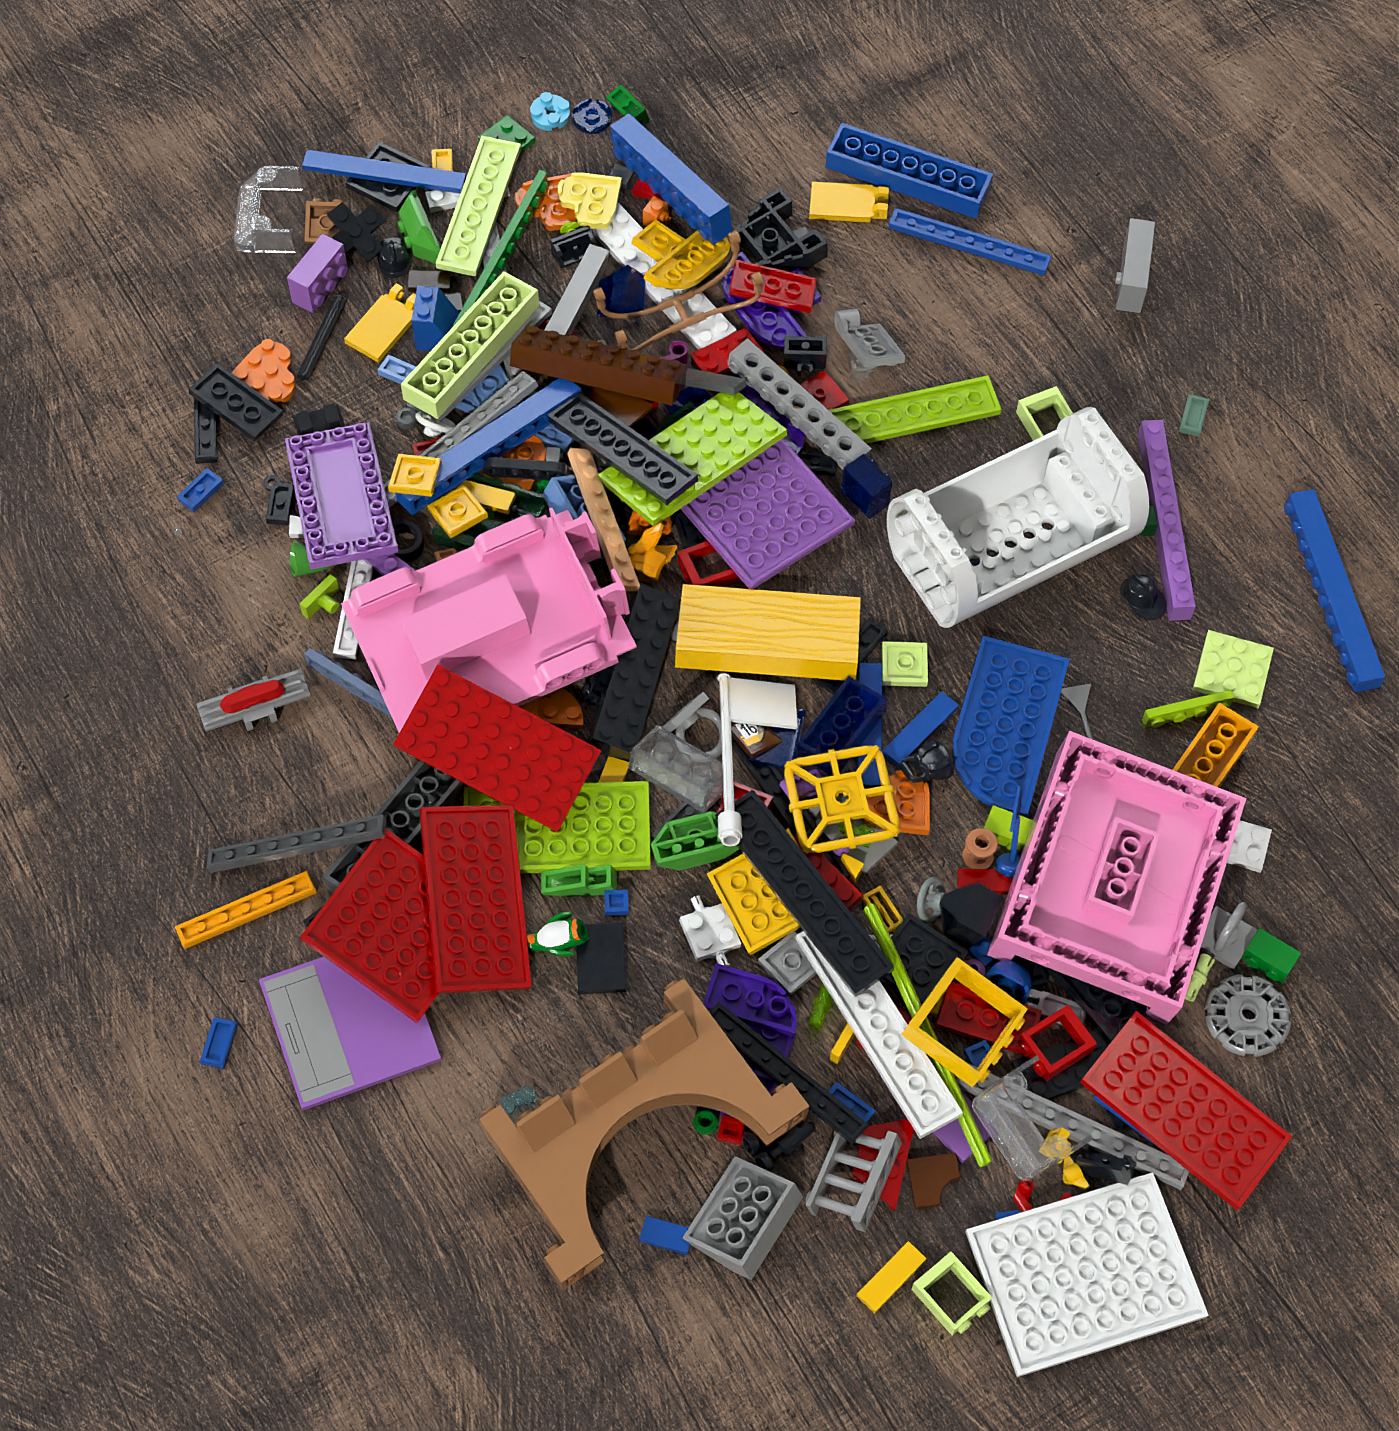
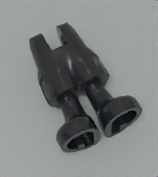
M809 1122L801 1128L795 1125L773 1141L776 1142L775 1146L762 1152L760 1151L766 1145L759 1136L756 1137L753 1133L746 1132L741 1138L750 1156H755L756 1164L770 1172L774 1169V1161L780 1154L789 1155L816 1130L813 1122Z

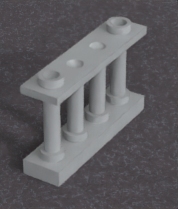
M834 1131V1140L814 1187L806 1196V1207L811 1215L814 1216L817 1215L820 1206L851 1216V1221L856 1230L866 1232L902 1142L898 1134L888 1131L886 1137L882 1138V1140L862 1134L856 1140V1143L878 1149L879 1151L876 1160L870 1162L843 1153L847 1140ZM840 1162L869 1171L870 1175L867 1182L861 1184L833 1174ZM829 1184L859 1193L860 1199L858 1204L850 1206L824 1197Z

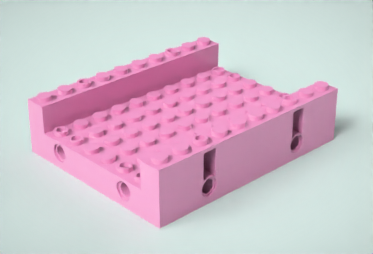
M1069 731L1056 753L987 955L1001 961H1011L1014 955L1069 975L1146 1005L1145 1013L1151 1019L1167 1025L1183 1006L1246 798ZM1195 911L1196 914L1191 919H1189V917Z

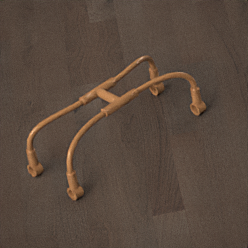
M736 230L728 233L733 256L720 274L695 290H688L660 302L657 306L632 313H612L605 309L604 299L606 298L602 288L593 290L598 309L604 315L616 319L639 317L675 306L682 321L670 325L669 328L631 350L640 351L669 333L685 329L706 320L709 316L748 306L760 298L764 281L760 272L751 275L754 292L756 293L751 299L705 313L701 312L689 317L682 302L695 297L696 294L717 283L732 269L737 260L738 252L740 251L739 242H741ZM623 329L615 332L619 348L627 350L625 332Z

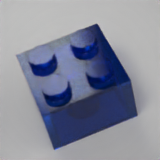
M862 454L844 467L841 491L868 519H871L889 506L892 480L888 474L883 473L878 468L873 459H869L865 454Z

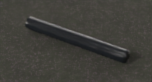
M342 294L335 295L297 373V377L302 381L309 380L346 303V298Z

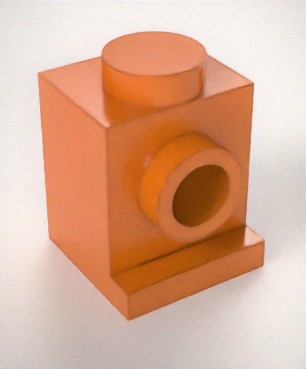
M655 196L652 197L643 209V226L645 227L654 220L659 221L665 226L668 225L671 217H669L667 202Z

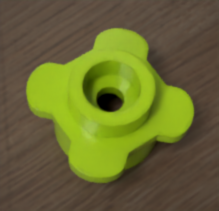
M566 222L561 226L560 233L564 235L577 230L579 224L577 222Z

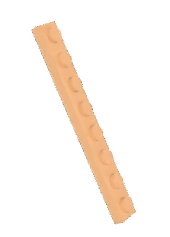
M570 448L567 455L609 571L615 568L625 591H637L640 584L602 481L598 478L599 473L591 451L588 449Z

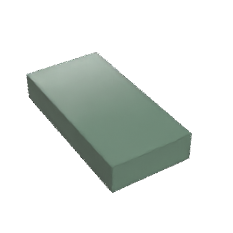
M1191 394L1188 395L1179 432L1200 437L1209 399Z

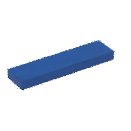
M941 691L883 749V755L899 767L904 758L911 756L958 709L959 704Z

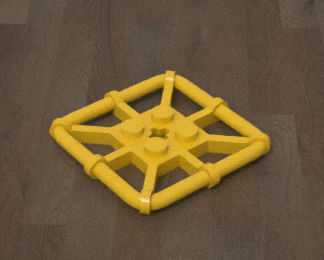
M865 745L838 751L831 749L827 753L800 757L786 762L784 765V776L790 800L789 811L793 813L797 837L802 851L808 854L809 852L820 853L847 847L854 849L858 845L885 841L898 836L900 824L893 796L895 790L894 786L890 783L885 758L879 746ZM867 755L856 772L840 774L837 760ZM875 759L881 786L864 789L861 776ZM830 762L833 776L817 778L801 767ZM794 774L815 786L817 798L799 801ZM839 793H843L844 797L848 796L844 803L836 800ZM879 795L884 796L890 823L869 810L866 798ZM820 807L822 820L808 839L802 810ZM867 818L886 831L854 837L850 820ZM844 822L847 838L814 844L828 824Z

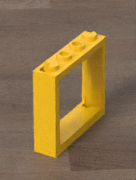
M957 957L901 1035L973 1088L978 1081L983 1083L991 1071L987 1068L990 1064L995 1065L1001 1058L1002 1053L1000 1049L1002 1046L1007 1048L1015 1037L1011 1033L1014 1029L1018 1031L1025 1022V1019L1022 1017L1028 1009ZM954 978L1010 1019L977 1069L971 1067L919 1028Z

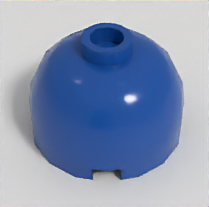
M1004 960L997 962L988 970L985 978L1018 1002L1020 1001L1021 1004L1024 1005L1027 1002L1032 988L1030 973L1025 967L1017 962Z

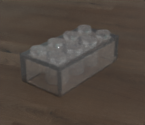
M657 725L632 748L628 765L630 770L700 812L705 813L724 794L722 762L661 726Z

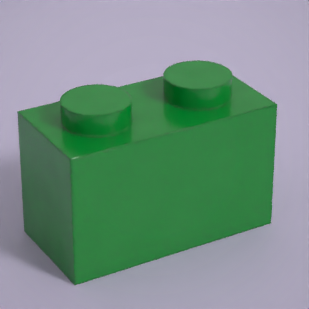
M1259 928L1241 959L1248 966L1255 969L1258 968L1266 973L1267 977L1271 980L1279 981L1283 984L1301 953Z

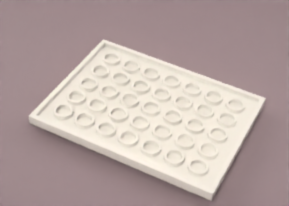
M1153 1172L1130 1179L1128 1185L1116 1183L969 1228L965 1231L985 1289L992 1297L990 1303L1017 1377L1209 1316Z

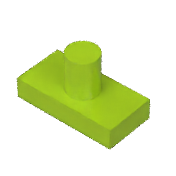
M331 574L327 576L299 603L302 615L307 619H310L321 607L330 614L338 610L339 603L331 598L339 591L338 582Z

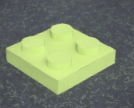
M882 642V685L927 687V643Z

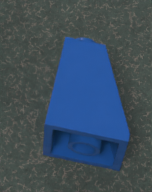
M417 286L412 315L416 350L431 351L450 331L459 315V311L439 287Z

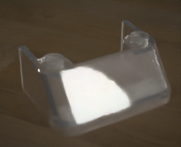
M263 166L239 188L233 237L235 248L241 252L295 253L296 249L292 230L271 229V220L267 216L259 215L261 190L302 191L298 166Z
M1038 1056L1033 1057L979 1093L972 1102L973 1111L1016 1176L1023 1181L1034 1179L1093 1140L1090 1135L1073 1147L1060 1135H1053L1045 1140L1017 1099L1027 1090V1080L1022 1072L1040 1060Z

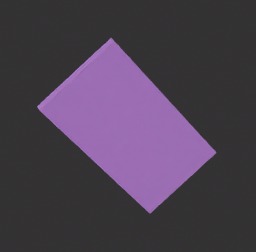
M370 422L285 438L310 569L397 553V542Z

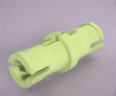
M1207 954L1200 955L1192 973L1185 996L1186 1000L1194 1002L1202 984L1205 985L1208 972L1215 962L1214 959H1211V956Z

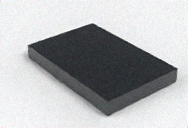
M623 923L584 924L589 933V939L585 943L576 946L578 994L626 992Z

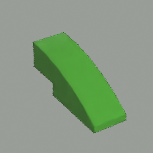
M579 865L541 872V893L543 895L594 896L604 895V890H617V871L612 865L588 868L586 865Z

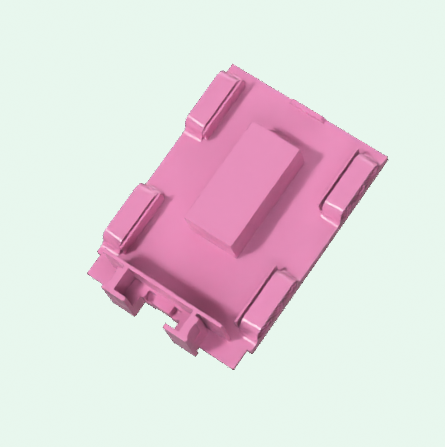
M549 508L551 515L549 518L546 515L535 518L532 514L523 515L476 537L475 544L472 547L416 571H412L407 567L401 568L363 584L351 592L349 600L341 603L399 733L437 664L519 707L619 663L618 655L637 648L621 616L623 614H630L625 588L615 568L610 570L613 584L601 589L588 562L600 558L601 553L596 531L586 511L574 520L568 510L555 514L553 508Z

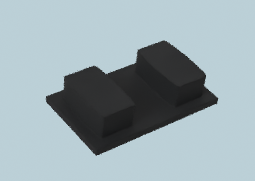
M334 403L309 413L308 411L296 413V416L293 417L298 436L317 431L331 430L337 427H345L339 406Z

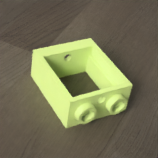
M1057 386L1018 401L1016 413L1033 441L1042 437L1043 434L1031 414L1052 406L1061 420L1073 414Z
M952 1252L948 1253L914 1282L911 1289L952 1336L957 1331L960 1334L965 1332L972 1325L970 1322L972 1318L976 1315L979 1318L982 1317L991 1308L989 1306L992 1299L990 1294ZM949 1270L953 1271L979 1301L955 1323L952 1322L926 1292L928 1288Z

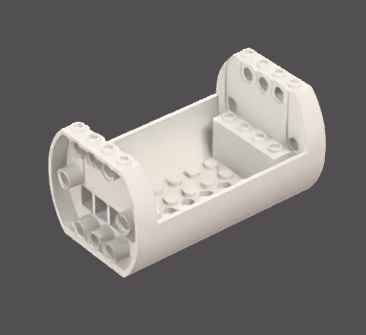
M1086 407L1063 418L1058 424L1057 430L925 493L914 489L893 499L889 504L887 512V532L895 561L939 626L949 628L1138 535L1144 529L1148 519L1149 495L1144 473L1097 410L1093 407ZM1048 523L1053 528L1051 530L1044 529L1042 524ZM1026 532H1030L1035 537L1032 539L1025 538L1023 534ZM1012 541L1016 544V547H1007L1005 542ZM989 550H993L997 552L998 555L995 557L988 556L986 552ZM975 559L979 562V565L973 566L969 560Z

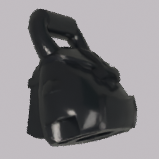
M934 739L922 746L917 754L904 758L899 766L907 780L914 783L925 780L929 781L930 779H949L954 774L952 759L943 745ZM908 763H914L920 776L916 777Z

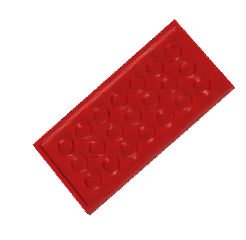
M438 664L393 743V747L503 805H513L515 811L556 833L560 830L601 753L600 749Z
M513 805L421 807L419 811L436 994L530 989L532 984Z
M1137 1011L1080 1081L1083 1086L1236 1210L1241 1208L1292 1138L1288 1132Z

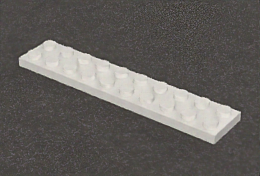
M619 203L617 204L615 217L607 229L590 228L593 236L605 249L609 250L613 258L656 304L688 290L697 289L696 286L689 289L655 287L643 279L645 272L658 262L631 244L633 237L641 232L643 228ZM702 292L682 302L689 317L701 312L705 313L717 309ZM675 306L662 310L674 324L682 321ZM721 313L709 316L706 320L680 330L698 350L737 332L734 326Z
M804 931L797 934L796 940L918 1137L921 1139L963 1115L962 1110L926 1053L901 1035L907 1027V1023L881 982L878 981L855 997Z

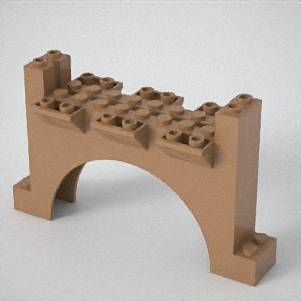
M684 978L679 982L674 980L665 987L663 1006L668 1011V1014L662 1018L663 1022L656 1027L654 1024L647 1027L642 1032L641 1043L636 1047L631 1045L622 1053L621 1051L615 1055L610 1053L601 1060V1065L595 1069L590 1067L580 1075L582 1078L579 1079V1086L573 1089L571 1087L560 1096L557 1094L554 1097L551 1095L546 1097L539 1103L540 1107L533 1112L528 1110L519 1116V1121L516 1123L517 1128L501 1105L496 1108L494 1106L489 1107L481 1114L482 1117L479 1119L483 1133L561 1243V1246L557 1243L546 1251L547 1256L544 1257L546 1268L562 1291L604 1262L601 1256L604 1252L595 1238L588 1218L586 1203L588 1185L594 1165L602 1150L615 1134L628 1123L646 1113L664 1107L679 1105L702 1106L718 1110L736 1118L757 1134L767 1146L807 1117L809 1105L792 1082L787 1086L784 1084L778 1086L772 1091L773 1096L769 1094Z

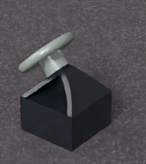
M930 877L924 881L919 890L917 912L920 919L925 923H933L941 914L944 935L964 947L970 948L986 936L1003 896L980 883L945 893L942 881L937 877ZM929 888V894L927 895L926 900L924 901L926 892ZM927 908L934 910L931 916L925 914Z

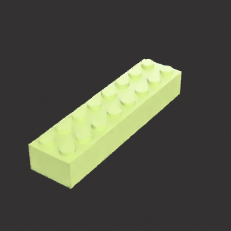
M503 271L401 383L403 400L438 419L539 307L538 290Z

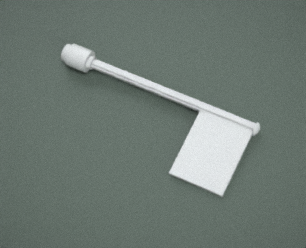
M721 673L717 679L720 687L724 812L718 816V837L723 845L735 846L742 838L741 815L734 811L731 722L797 729L795 685L731 678L729 674Z

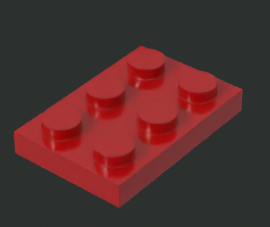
M744 328L691 353L690 357L700 371L728 375L733 373L727 365L730 352L747 338L763 353L764 350L749 331Z

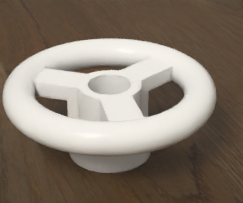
M424 411L416 413L415 416L417 421L425 426L423 433L432 438H440L442 432L447 433L456 426L445 417L438 421Z

